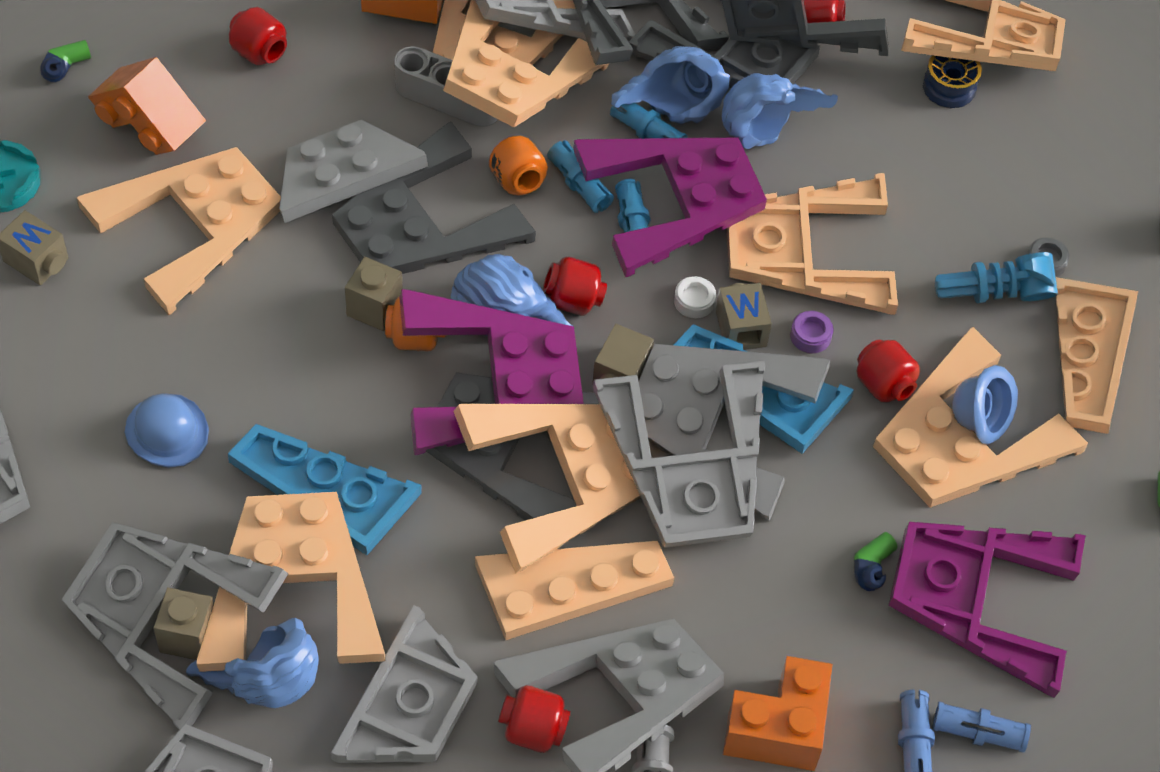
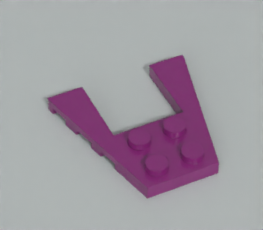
M739 137L574 140L573 151L586 181L662 164L685 219L613 235L612 246L625 277L635 274V269L649 262H652L654 265L668 258L671 251L687 243L689 246H692L702 241L705 234L719 227L724 230L765 209L767 198Z
M401 290L399 299L403 336H488L495 404H584L574 326L412 290ZM418 407L412 409L410 417L414 455L424 454L426 450L442 445L450 447L465 443L453 412L456 407Z
M909 522L904 530L888 606L1048 696L1055 698L1061 689L1067 651L981 625L980 620L993 556L1074 581L1080 573L1086 535L1075 534L1072 538L1052 536V532L1032 531L1030 535L1006 533V529L989 527L987 531L964 530L965 526Z

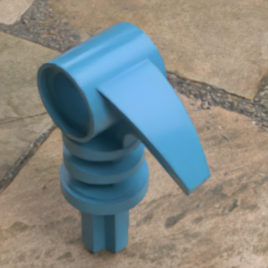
M1049 252L1026 254L1015 259L1016 267H1014L1013 261L1003 262V268H1000L999 263L995 262L989 263V270H986L982 262H974L971 271L937 275L935 277V292L938 298L941 299L973 295L976 303H985L989 299V294H992L994 300L1003 299V292H1006L1007 298H1016L1017 291H1020L1022 301L1049 299L1058 295L1053 256Z

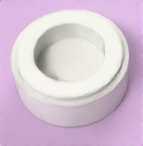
M697 276L687 277L676 286L674 305L682 315L694 319L703 318L714 309L716 290L707 279Z

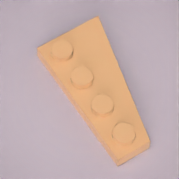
M1056 277L1058 295L1055 296L1065 420L1073 428L1109 434L1138 291Z
M658 540L556 549L516 574L508 553L475 556L476 569L505 641L671 587L674 583V576Z

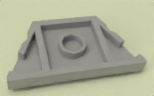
M362 119L289 147L287 149L279 207L284 223H287L428 167L426 154L423 150Z
M413 605L385 655L386 661L381 662L331 751L332 761L337 763L437 761L477 685V675L464 660L459 659L454 654L453 647L442 634L438 635L426 621L425 613L420 607Z

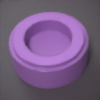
M802 312L793 320L790 332L791 341L795 347L803 352H822L831 343L834 330L833 324L826 315L820 312Z

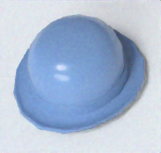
M993 365L984 369L979 376L965 379L954 393L952 402L954 418L961 426L975 431L977 438L983 444L989 445L998 440L1013 420L1018 400V389L1014 377L1005 367Z
M161 393L152 395L135 406L127 417L124 433L128 445L137 456L151 464L169 468L185 466L200 456L208 443L209 427L205 414L195 402L182 395Z

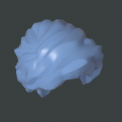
M675 46L656 56L646 65L640 75L633 77L619 91L613 93L611 104L619 108L622 104L645 101L649 103L653 110L666 115L672 122L682 124L693 121L699 123L709 112L721 106L723 96L729 88L730 75L724 72L718 59L711 57L704 50L697 47Z
M753 73L734 84L725 95L722 122L730 136L739 137L743 148L760 147L772 144L778 139L779 133L787 122L791 110L800 112L803 110L814 111L819 107L832 108L837 103L838 96L836 94L826 95L820 89H812L805 86L800 88L796 83L792 84L789 79L782 78L777 74L763 75Z
M500 254L487 255L479 261L468 264L458 273L454 280L450 296L452 300L573 326L556 309L555 302L545 296L541 287L533 279L532 272L517 263L512 256Z
M291 618L277 626H270L264 629L256 647L250 653L247 660L237 658L226 663L224 671L199 672L197 661L188 666L186 674L190 677H200L206 685H212L221 690L227 688L232 694L235 693V696L245 699L248 704L279 708L292 704L310 690L315 682L319 656L317 646L311 639V635L306 633L303 622L297 618Z

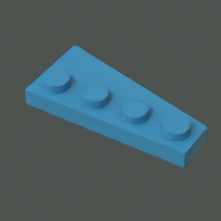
M694 324L674 344L676 346L746 351L743 350V344ZM823 383L816 403H812L762 386L763 403L759 425L803 454L851 400L854 389L842 384L837 388Z
M255 424L228 453L230 464L276 495L337 492L353 547L365 555L372 551L422 494L421 484L406 480L404 483L387 477L386 471L369 466L368 469L347 462L345 456L331 451L325 454L308 447L307 442Z

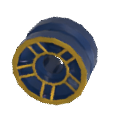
M932 55L929 58L923 81L925 95L932 102L942 107L959 108L969 104L975 97L977 85L980 81L982 72L980 62Z

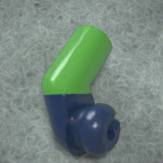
M86 40L50 49L40 67L43 78L50 82H58L65 77L72 63L91 59Z
M887 532L880 534L854 555L855 581L866 591H874L885 584L886 574L882 575L881 561L898 548L896 540Z

